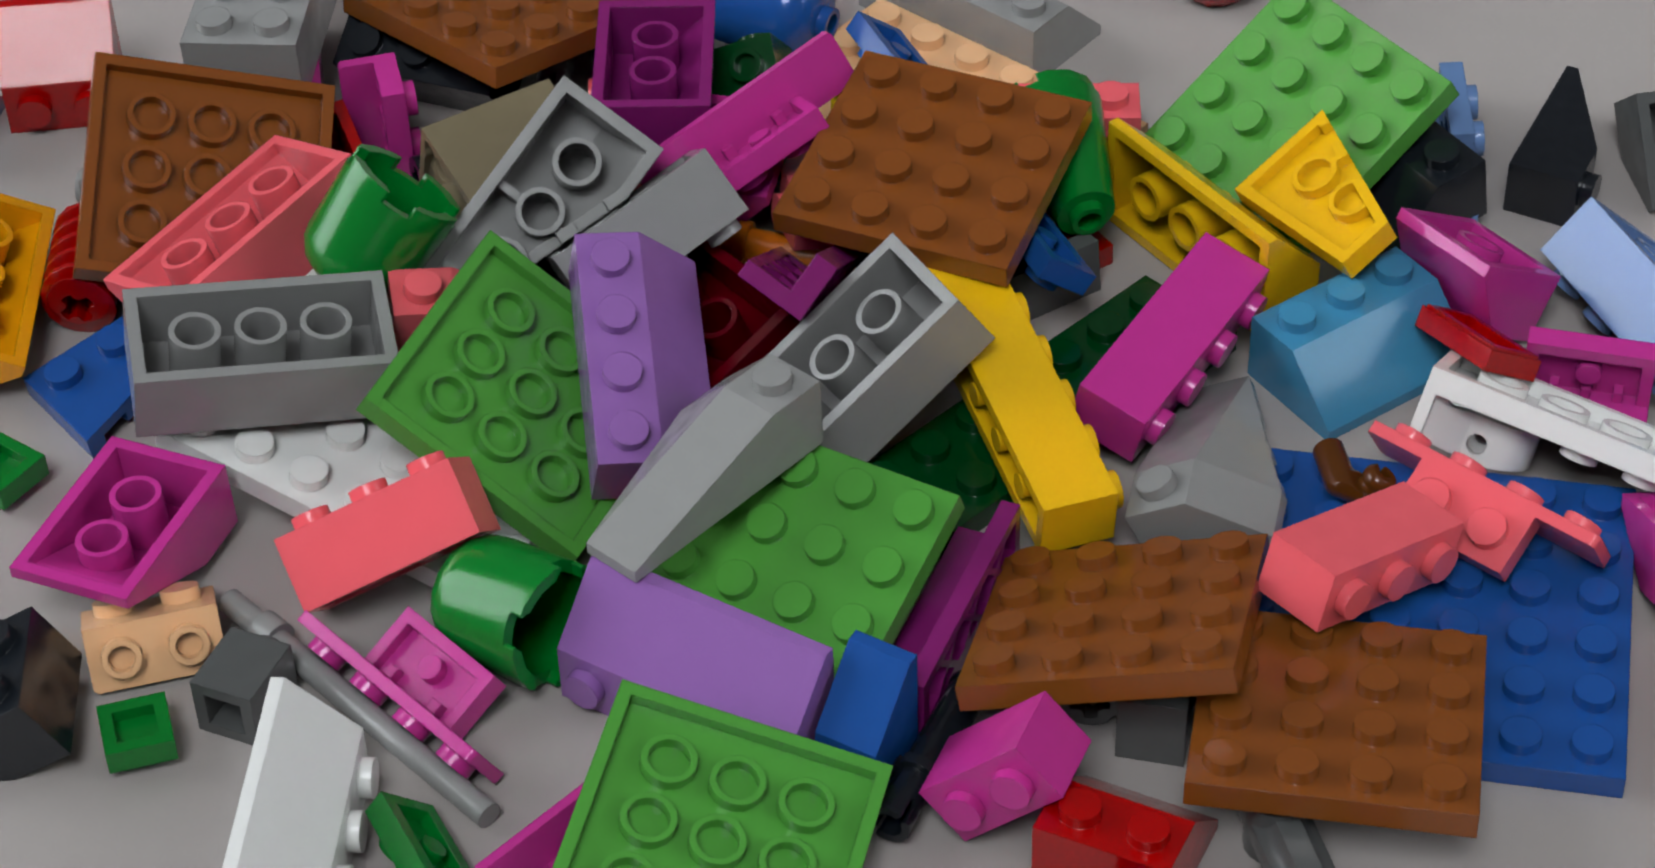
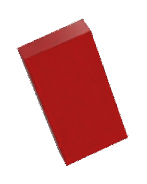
M1432 304L1422 305L1415 326L1487 372L1534 382L1542 362L1538 359L1537 355L1470 313Z

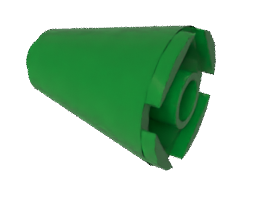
M1070 69L1045 70L1035 73L1038 81L1025 87L1092 102V121L1046 212L1065 233L1072 235L1095 233L1110 220L1115 211L1101 96L1086 75Z

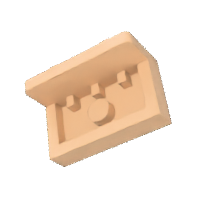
M197 581L173 583L159 591V596L147 598L129 609L96 600L92 603L93 610L81 612V634L93 690L97 694L195 675L223 638L214 587L211 585L200 588Z

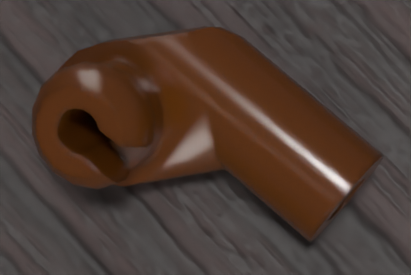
M1337 438L1324 439L1317 443L1313 449V457L1325 489L1331 496L1346 502H1352L1397 484L1394 474L1387 467H1383L1380 470L1378 464H1371L1364 469L1363 473L1353 469L1344 444Z

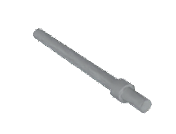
M231 589L221 597L218 605L220 611L244 631L258 635H269L281 642L290 644L298 676L352 721L363 727L364 731L478 826L486 828L497 819L500 813L498 804L455 771L423 742L294 637V628L282 617L271 610L262 611L237 589Z

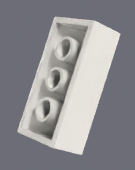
M270 677L222 868H354V865H351L353 854L363 853L366 847L368 819L363 809L366 799H375L379 786L378 758L369 757L367 754L363 727L285 677Z

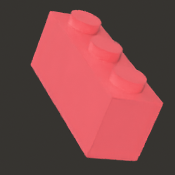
M443 450L430 453L406 465L410 475L389 486L385 478L373 480L351 490L348 495L352 503L334 512L330 511L328 505H323L291 519L294 530L274 539V542L303 610H307L309 613L329 610L452 553L466 541L501 530L470 456L446 458Z
M1400 482L1275 531L1259 577V591L1315 632H1320L1345 620H1353L1360 614L1390 601H1397L1404 595L1427 585L1443 581L1451 573L1458 560L1456 546L1465 522L1406 482Z

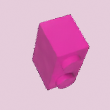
M1044 691L949 736L923 783L919 794L964 841H967L1062 799L1092 740L1054 699Z

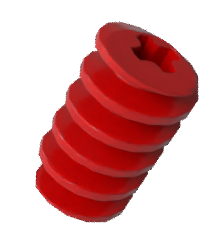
M79 202L66 207L57 217L40 297L42 307L46 313L62 327L79 332H93L113 322L117 312L118 298L108 290L104 282L73 278Z

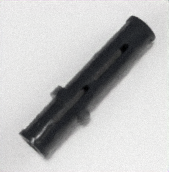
M961 670L952 675L949 685L909 751L905 752L904 756L901 754L897 756L892 764L893 769L889 778L890 782L887 785L875 824L877 826L883 815H887L880 828L876 831L878 836L887 841L903 842L909 837L913 825L926 803H928L919 794V791L949 736L972 726L981 710L960 711L955 685Z

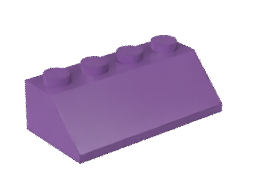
M640 232L574 234L568 275L591 500L618 499L679 412L710 390L695 261Z
M593 556L589 559L557 647L562 696L569 698L576 705L584 709H594L609 716L621 681L624 679L815 740V730L834 681L833 648L653 572H650L635 583Z

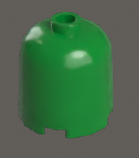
M360 144L353 155L345 161L307 225L304 233L305 255L317 275L382 270L387 292L388 271L424 268L455 227L454 224L457 221L455 217L460 211V207L452 195L429 174L425 173L420 182H418L409 174L396 168L402 159L401 156L375 145Z
M486 534L466 541L448 556L436 577L431 593L430 607L434 626L483 667L524 688L535 690L537 686L545 683L556 687L561 686L557 647L587 565L517 539L500 535Z

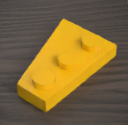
M1323 109L1234 189L1246 207L1351 279L1397 238Z

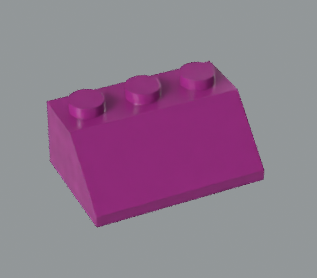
M599 1L591 96L658 145L710 110L712 105L716 1Z

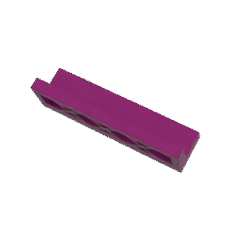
M834 245L817 253L807 266L780 246L748 259L738 273V276L801 321L852 272L863 257V254L857 250Z
M1001 500L984 533L960 526L957 527L894 644L897 647L917 654L918 734L949 685L952 675L963 667L997 576L1003 570L1001 566L1004 558L1020 550V504Z

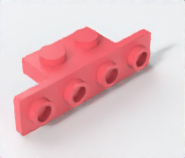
M1375 420L1368 430L1378 449L1384 455L1414 470L1406 482L1408 485L1465 522L1456 546L1458 558L1503 582L1507 580L1535 534L1601 568H1604L1611 558L1605 543L1600 537L1602 533L1601 528L1585 516L1572 510H1567L1564 516H1561L1543 507V498L1519 482L1510 480L1507 486L1504 487L1485 477L1488 473L1487 470L1467 455L1454 451L1451 457L1448 458L1431 449L1432 442L1425 435L1406 424L1398 423L1396 428L1392 429Z

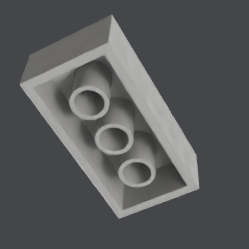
M195 0L180 40L183 63L312 82L337 0Z
M892 232L769 354L780 358L820 381L824 440L821 446L869 462L978 356L995 337Z
M382 270L122 289L124 343L136 437L363 419L366 417L359 413L356 408L398 353Z

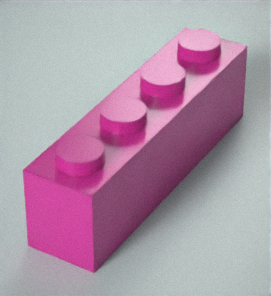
M1205 232L1079 385L1075 397L1076 411L1083 425L1090 424L1093 427L1100 444L1131 463L1147 443L1154 446L1172 426L1176 414L1172 411L1176 406L1181 403L1189 407L1195 400L1206 381L1207 374L1204 371L1208 366L1212 364L1220 368L1226 361L1238 339L1235 332L1239 327L1242 326L1250 330L1252 317L1263 312L1268 298L1260 293L1270 269Z

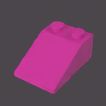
M111 436L9 566L11 576L127 609L133 607L207 565L238 522L226 466Z

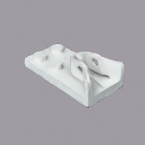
M1453 350L1449 351L1433 366L1410 427L1425 435L1432 442V445L1450 454L1454 451L1465 454L1487 469L1521 472L1529 469L1540 439L1543 438L1561 445L1559 453L1573 462L1596 467L1598 461L1622 470L1621 478L1627 483L1646 491L1655 492L1654 425L1537 378L1534 379V382L1484 371ZM1477 435L1484 437L1486 443L1481 442Z

